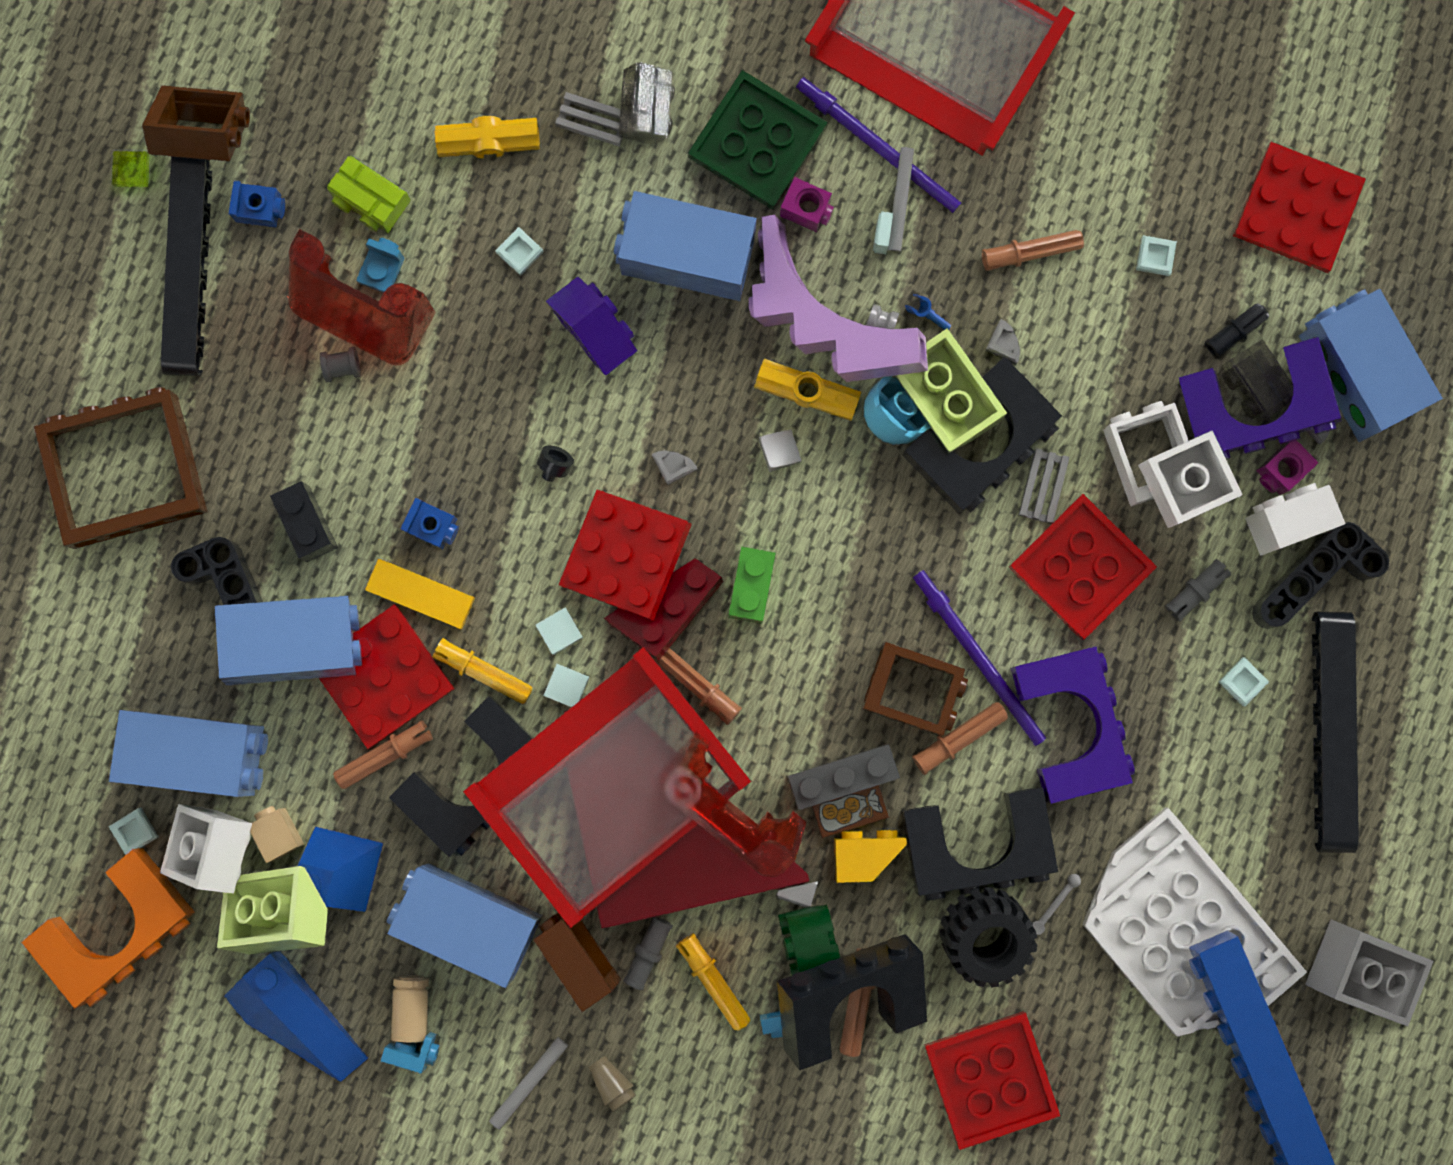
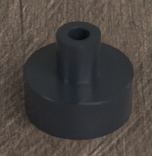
M553 445L544 446L537 459V465L543 471L542 478L549 482H553L555 477H566L574 464L573 457L566 450Z

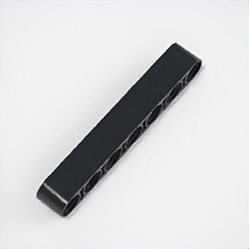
M171 156L161 343V368L164 375L201 376L203 370H199L200 357H203L204 336H201V324H205L206 303H203V290H207L208 270H204L205 257H208L209 237L206 236V224H210L211 204L208 203V191H212V171H209L210 160Z
M1315 611L1312 616V621H1315V634H1312V656H1316V669H1312L1313 690H1316V703H1313V725H1317V738H1313L1314 760H1317V773H1314V794L1318 795V808H1314V829L1318 830V843H1315V848L1319 853H1355L1359 842L1355 618L1352 612Z

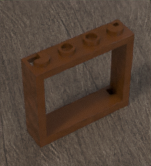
M164 387L153 388L145 392L146 396L135 399L130 396L120 397L112 400V405L99 408V406H87L79 409V414L69 417L65 415L51 416L45 419L44 424L34 426L64 546L77 549L208 513L177 394L169 389L166 390ZM163 407L186 498L76 528L53 436Z

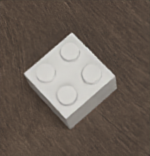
M1213 431L1165 451L1138 465L1167 528L1178 525L1243 495Z
M1316 483L1284 495L1285 499L1281 495L1252 507L1254 514L1245 518L1260 556L1345 524L1330 485L1318 489Z
M178 804L160 873L195 889L234 894L236 883L241 875L244 852L250 841L252 823L217 810Z

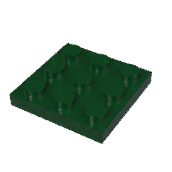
M741 70L689 150L688 158L774 210L826 130L828 122Z

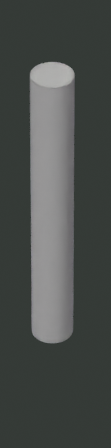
M901 147L892 211L893 219L888 246L889 251L901 252L914 155L913 148Z
M559 1037L555 1039L491 1117L489 1122L499 1130L566 1050L568 1044Z

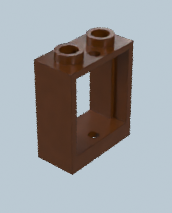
M161 85L142 124L148 154L230 162L235 149L241 145L244 128L249 127L250 110L244 105L242 92ZM179 120L223 125L221 129L179 126L177 123Z
M885 642L882 645L861 709L938 736H944L945 730L951 731L956 720L957 712L952 710L956 697L962 698L967 686L968 679L963 677L965 669ZM895 657L952 675L936 724L880 705Z
M557 912L538 926L541 933L533 940L581 1012L614 990L621 978L582 920L570 928Z

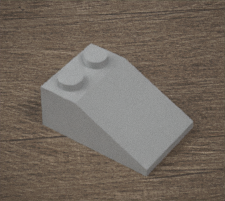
M1331 919L1305 985L1341 1002L1408 1026L1434 961Z

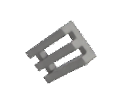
M566 92L564 103L560 107V114L555 124L556 127L620 147L630 118V112ZM574 104L611 117H615L621 119V122H615L594 114H590L570 107V105ZM568 115L615 130L617 134L613 135L566 120V116Z
M1038 448L1035 449L1018 513L1019 516L1049 524L1053 523L1070 457L1059 456L1053 452L1047 453ZM1045 459L1047 461L1034 512L1028 510L1040 460ZM1056 462L1059 463L1047 515H1044L1041 512L1053 465Z

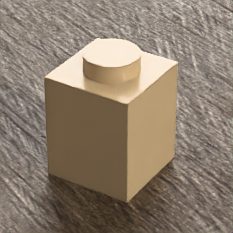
M270 806L254 815L256 821L252 823L250 833L266 863L274 862L305 845L286 808L275 810L274 806Z

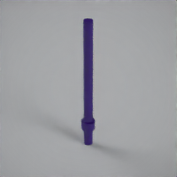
M805 77L798 82L796 88L815 103L814 107L825 116L828 113L898 169L900 153L837 104V98L828 91L822 92ZM912 164L910 180L950 212L954 213L961 202Z
M924 570L919 572L913 579L927 597L928 601L926 603L933 613L938 612L1033 744L1037 746L1046 739L1045 735L948 604L950 599L943 590L939 592Z

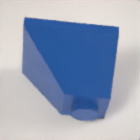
M315 827L298 866L305 867L326 907L366 912L383 843Z

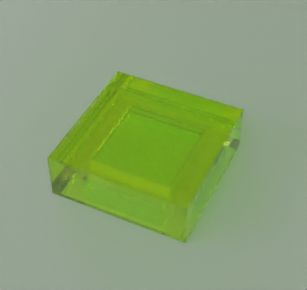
M113 151L112 185L114 187H148V152Z

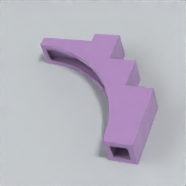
M775 215L762 217V229L758 231V240L764 252V262L760 263V274L762 281L765 283L752 285L753 296L749 297V311L754 319L764 327L794 323L790 325L791 341L804 354L836 350L832 352V366L834 371L846 382L928 371L926 337L918 328L886 329L866 326L841 317L820 304L810 294L796 271L788 248L785 225Z

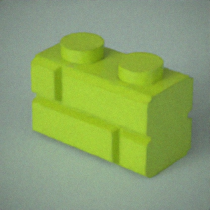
M351 155L347 157L339 168V172L335 174L327 186V190L334 197L331 202L347 214L352 209L361 215L359 221L374 232L381 228L389 233L411 201L407 192Z

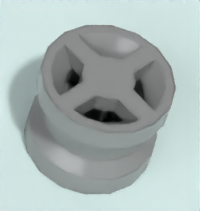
M874 304L866 326L894 329L900 313L882 311L879 305Z

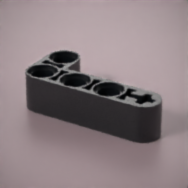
M1345 522L1342 526L1326 531L1256 602L1252 611L1253 620L1258 626L1265 629L1283 626L1296 615L1342 566L1356 579L1369 580L1386 573L1389 568L1388 555L1355 523ZM1339 531L1345 533L1348 537L1346 548L1342 547L1337 541ZM1315 555L1320 556L1324 560L1325 568L1323 572L1316 570L1313 565ZM1365 555L1373 561V570L1371 572H1368L1363 567L1362 560ZM1292 579L1301 585L1299 597L1294 596L1290 592L1289 584ZM1281 601L1286 603L1280 605L1275 610L1274 615L1276 618L1269 619L1267 615L1270 613V609L1268 607L1277 605Z
M223 537L212 538L178 553L171 562L172 574L179 581L197 585L213 579L223 605L263 602L241 548L229 539ZM223 546H228L230 549L229 558L225 562L219 563L217 560L218 550ZM195 559L198 565L197 571L193 576L187 577L185 566L189 561ZM241 577L243 589L238 594L233 595L230 591V583L235 578Z

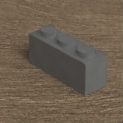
M889 744L787 776L797 810L900 778Z

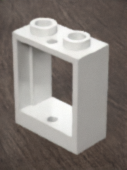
M1159 401L1143 407L1144 413L1133 417L1130 412L1117 415L1110 419L1112 424H1109L1103 430L1131 507L1154 498L1148 485L1138 488L1119 433L1162 419L1172 448L1188 442L1189 440L1175 403L1164 406L1163 402Z

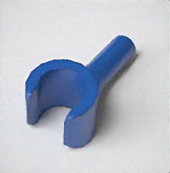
M913 294L920 301V308L918 310L905 305L908 313L919 317L925 316L943 330L950 329L951 324L931 309V301L927 297Z

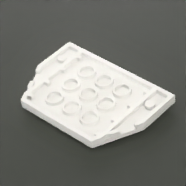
M1169 808L1161 810L1112 852L1082 924L1177 1037L1194 1033L1201 1029L1215 1028L1221 1024L1217 1013H1212L1205 1002L1203 992H1206L1207 989L1203 980H1198L1191 969L1189 959H1192L1193 956L1189 949L1190 946L1227 930L1237 935L1268 1006L1307 973Z

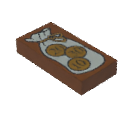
M879 785L812 806L822 838L889 818Z

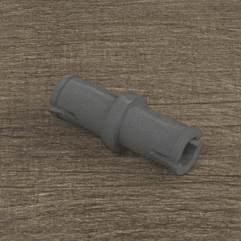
M1215 559L1197 578H1190L1186 582L1187 587L1172 601L1167 603L1165 608L1169 612L1172 611L1171 615L1181 622L1201 601L1206 603L1210 599L1209 594L1226 578H1229L1231 572L1228 569L1224 570L1226 566L1218 559Z
M656 916L652 917V921L641 944L636 945L634 949L636 953L626 977L623 979V982L638 990H644V985L655 962L659 963L662 957L660 951L670 929L673 927L668 921Z

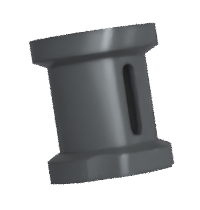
M355 346L349 347L348 351L333 354H328L326 351L320 352V365L326 383L332 382L333 378L353 375L355 378L361 377L359 357Z

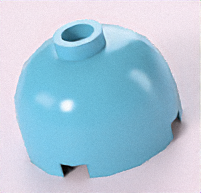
M883 377L868 392L863 407L864 418L873 434L883 442L892 445L908 444L931 428L896 377Z

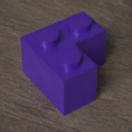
M577 276L546 300L561 324L578 341L589 359L605 376L638 351L630 340L635 336L632 330L623 320L618 322L614 316L618 312L616 306L607 295H602L593 282L587 285Z

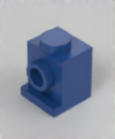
M234 181L228 214L236 223L277 228L278 218L282 219L285 214V199L281 198L282 195L276 188L242 184L240 181ZM255 198L262 199L259 206L253 207V200Z
M415 498L400 529L443 550L446 543L449 545L453 543L459 526L455 525L457 521L455 516ZM430 518H434L437 521V525L433 530L425 528V523Z

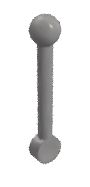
M1071 874L1068 877V884L1039 921L1033 922L1032 926L1036 930L1037 935L1045 931L1044 924L1069 892L1081 884L1079 875Z

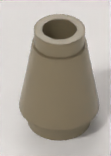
M606 1056L588 1067L604 1106H609L612 1112H615L636 1097L632 1090L634 1085Z

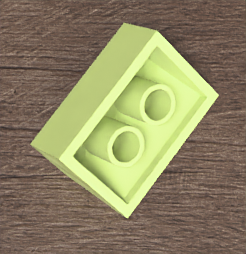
M947 328L926 342L928 371L895 375V377L950 453L973 441L1000 423L1007 412Z
M296 866L240 875L234 894L223 892L217 948L250 955L325 946L328 909L305 867Z

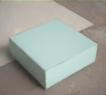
M882 211L879 213L873 245L874 253L885 255L887 253L893 213Z
M519 227L495 250L496 254L520 276L544 252Z
M1143 235L1136 270L1170 276L1177 241Z
M566 608L536 624L552 655L583 638Z
M1242 657L1224 675L1219 683L1242 706H1246L1269 681L1245 657Z
M556 664L543 696L573 707L580 701L589 676Z
M137 808L109 826L125 855L132 849L143 848L159 838L142 808Z

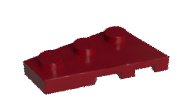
M694 558L672 573L654 621L619 608L604 619L640 648L644 647L653 658L659 661L724 581L720 575Z

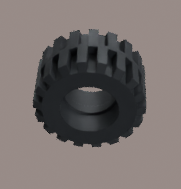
M985 887L984 892L980 893L978 888L970 890V896L960 895L957 897L959 902L956 905L950 904L946 909L949 916L942 917L941 924L943 929L939 930L940 938L943 942L941 944L959 975H962L964 980L969 983L974 980L975 984L980 987H984L986 983H989L991 988L999 987V982L1005 981L1006 984L1013 982L1012 977L1016 974L1021 976L1026 972L1023 968L1025 964L1031 965L1034 960L1030 954L1037 951V943L1034 940L1037 938V933L1032 926L1033 923L1013 896L1009 897L1003 890L999 889L996 893L993 888ZM992 927H1003L1002 933L992 944L984 947L973 946L976 938L983 931Z

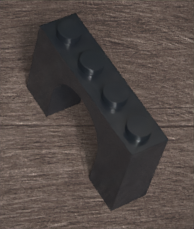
M1005 356L982 377L1007 412L1005 419L1008 424L1009 439L1004 452L999 457L987 462H972L960 457L954 451L949 453L932 428L917 438L902 454L958 514L965 508L971 513L985 500L981 493L989 485L996 489L1010 476L1006 471L1009 466L1014 462L1019 466L1023 464L1035 452L1031 446L1039 438L1045 443L1059 429L1055 423L1062 415Z
M488 696L464 721L493 750L499 765L534 738L491 696ZM413 772L389 797L448 857L453 856L456 852L460 856L465 854L476 842L472 836L481 827L486 831L490 828V825L474 805L462 806L450 802L420 772Z
M1036 787L1004 793L1010 826L1008 848L997 862L988 867L978 869L962 866L949 853L945 843L939 805L901 810L915 893L918 896L924 895L925 901L946 898L945 891L959 889L960 895L971 894L970 890L976 888L980 892V885L993 883L994 889L1015 886L1014 880L1028 877L1029 883L1050 880L1049 874L1057 873L1058 867L1043 788Z
M906 934L893 937L868 948L860 949L852 954L828 961L822 965L795 973L792 976L777 981L784 1051L799 1071L832 1059L830 1039L832 1014L847 995L860 988L868 986L877 987L879 1014L896 1034L927 1022L923 952Z

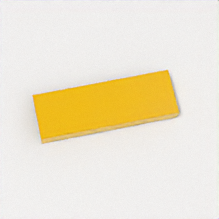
M379 558L365 588L370 593L461 630L475 600L473 596Z

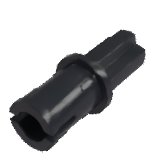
M1256 303L1235 320L1229 319L1226 322V327L1205 341V347L1215 359H1219L1222 354L1239 341L1245 342L1248 334L1268 320L1269 314L1266 308Z

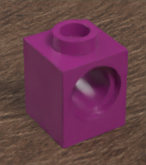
M794 177L781 205L780 217L817 232L820 224L827 226L833 213L834 206L829 205L832 193ZM804 201H812L817 205L818 209L812 213H807L799 205Z
M1296 440L1282 445L1256 471L1262 476L1259 481L1266 490L1282 495L1289 492L1318 462ZM1280 461L1285 462L1289 466V478L1279 473L1278 464Z

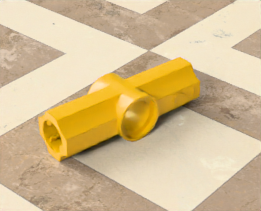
M481 116L474 118L471 123L435 126V143L438 157L474 155L477 158H484V155L497 154V157H501L504 155V152L539 150L537 118L501 120L495 116Z
M764 359L754 386L755 389L796 402L801 407H811L849 421L853 419L861 395V391L822 379L814 372H802ZM803 383H811L816 387L817 394L813 397H804L800 394L798 388Z

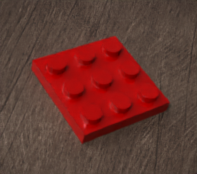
M1270 142L1233 236L1329 273L1333 267L1366 178Z
M597 489L558 585L654 621L692 524L681 518Z
M1081 494L1009 568L1081 640H1085L1157 566L1084 494Z
M396 604L362 626L359 631L353 633V641L359 640L362 656V666H355L356 675L319 678L367 749L377 745L455 690Z
M1022 1011L924 1044L959 1150L1060 1117L1026 1012Z

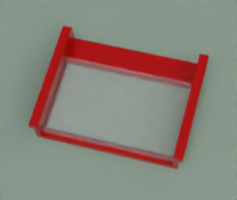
M829 0L807 35L805 42L811 45L809 56L983 156L987 148L992 151L1074 17L1075 12L1063 6L1056 17L1028 0Z
M644 647L633 655V659L482 780L474 782L463 791L570 928L723 803L752 782Z

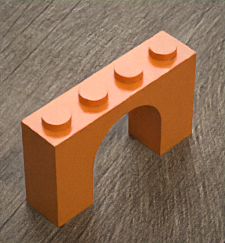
M143 848L132 849L105 872L128 900L135 916L133 935L122 951L113 956L99 955L90 951L81 943L61 917L47 920L21 942L74 1009L86 1003L89 1007L98 1003L108 994L104 989L114 980L117 984L124 981L135 971L132 965L141 957L145 961L150 959L163 948L160 943L161 940L169 934L172 937L177 936L191 924L187 919L195 913L168 878L160 873L159 867Z

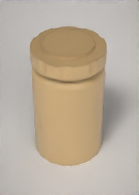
M417 975L393 978L395 989L393 990L391 1040L395 1042H422L427 1035L429 992L426 987L429 986V978Z

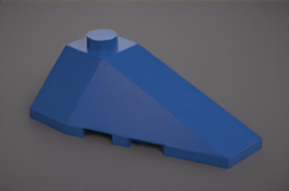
M281 951L272 952L224 995L246 1024L340 1082L368 1059Z

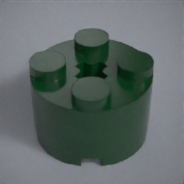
M827 904L778 914L782 935H789V937L783 940L787 961L794 960L795 962L789 964L791 976L840 958Z

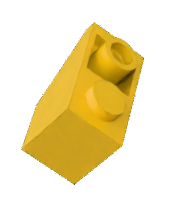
M877 830V838L874 839L863 837L862 831L841 832L842 838H834L835 881L837 883L873 882L907 845L906 837L898 836L897 830Z

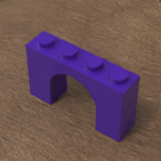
M1319 337L1283 347L1293 382V397L1286 412L1274 422L1266 425H1246L1230 416L1224 404L1216 371L1213 368L1179 377L1194 437L1196 438L1213 431L1227 460L1231 458L1230 452L1244 449L1245 454L1265 449V442L1278 439L1280 444H1285L1301 439V432L1314 429L1315 434H1321L1336 429L1335 423L1341 422L1342 419Z
M1097 647L1010 668L1019 701L1057 692L1070 693L1082 699L1090 707L1095 718V737L1091 746L1083 755L1071 761L1037 769L1046 803L1052 804L1133 783L1131 775L1135 774L1134 764L1129 754L1125 755L1122 744V741L1126 740L1124 727L1120 720L1116 721L1113 707L1117 705L1115 693L1111 686L1107 687L1104 673L1108 671L1107 663L1103 653H1098Z

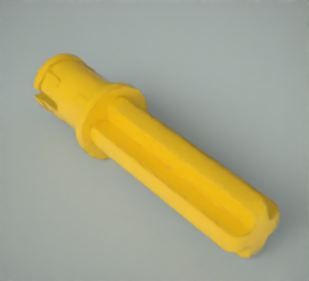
M444 638L441 639L435 649L436 652L433 653L432 658L458 670L460 676L466 674L521 704L528 700L532 692L531 685L474 656V651L469 653Z
M694 933L682 939L676 944V948L692 969L691 975L693 977L698 976L734 1030L739 1031L746 1027L751 1019L715 967L714 963L716 960L709 957Z

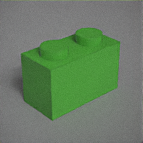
M741 546L728 618L758 624L763 623L775 552Z

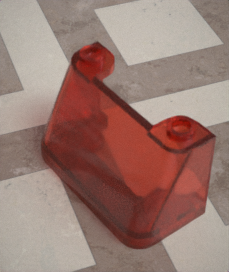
M299 229L289 249L288 303L292 312L301 319L388 364L396 366L408 362L436 313L425 294L407 284L397 283L386 289L380 301L369 297L337 280L331 274L329 262L332 258L325 254V248L321 241Z
M696 732L663 768L657 780L659 793L747 866L766 877L781 875L796 860L807 822L794 811L787 818L783 819L773 818V815L769 812L758 823L750 819L704 781L713 768L705 759L710 742Z

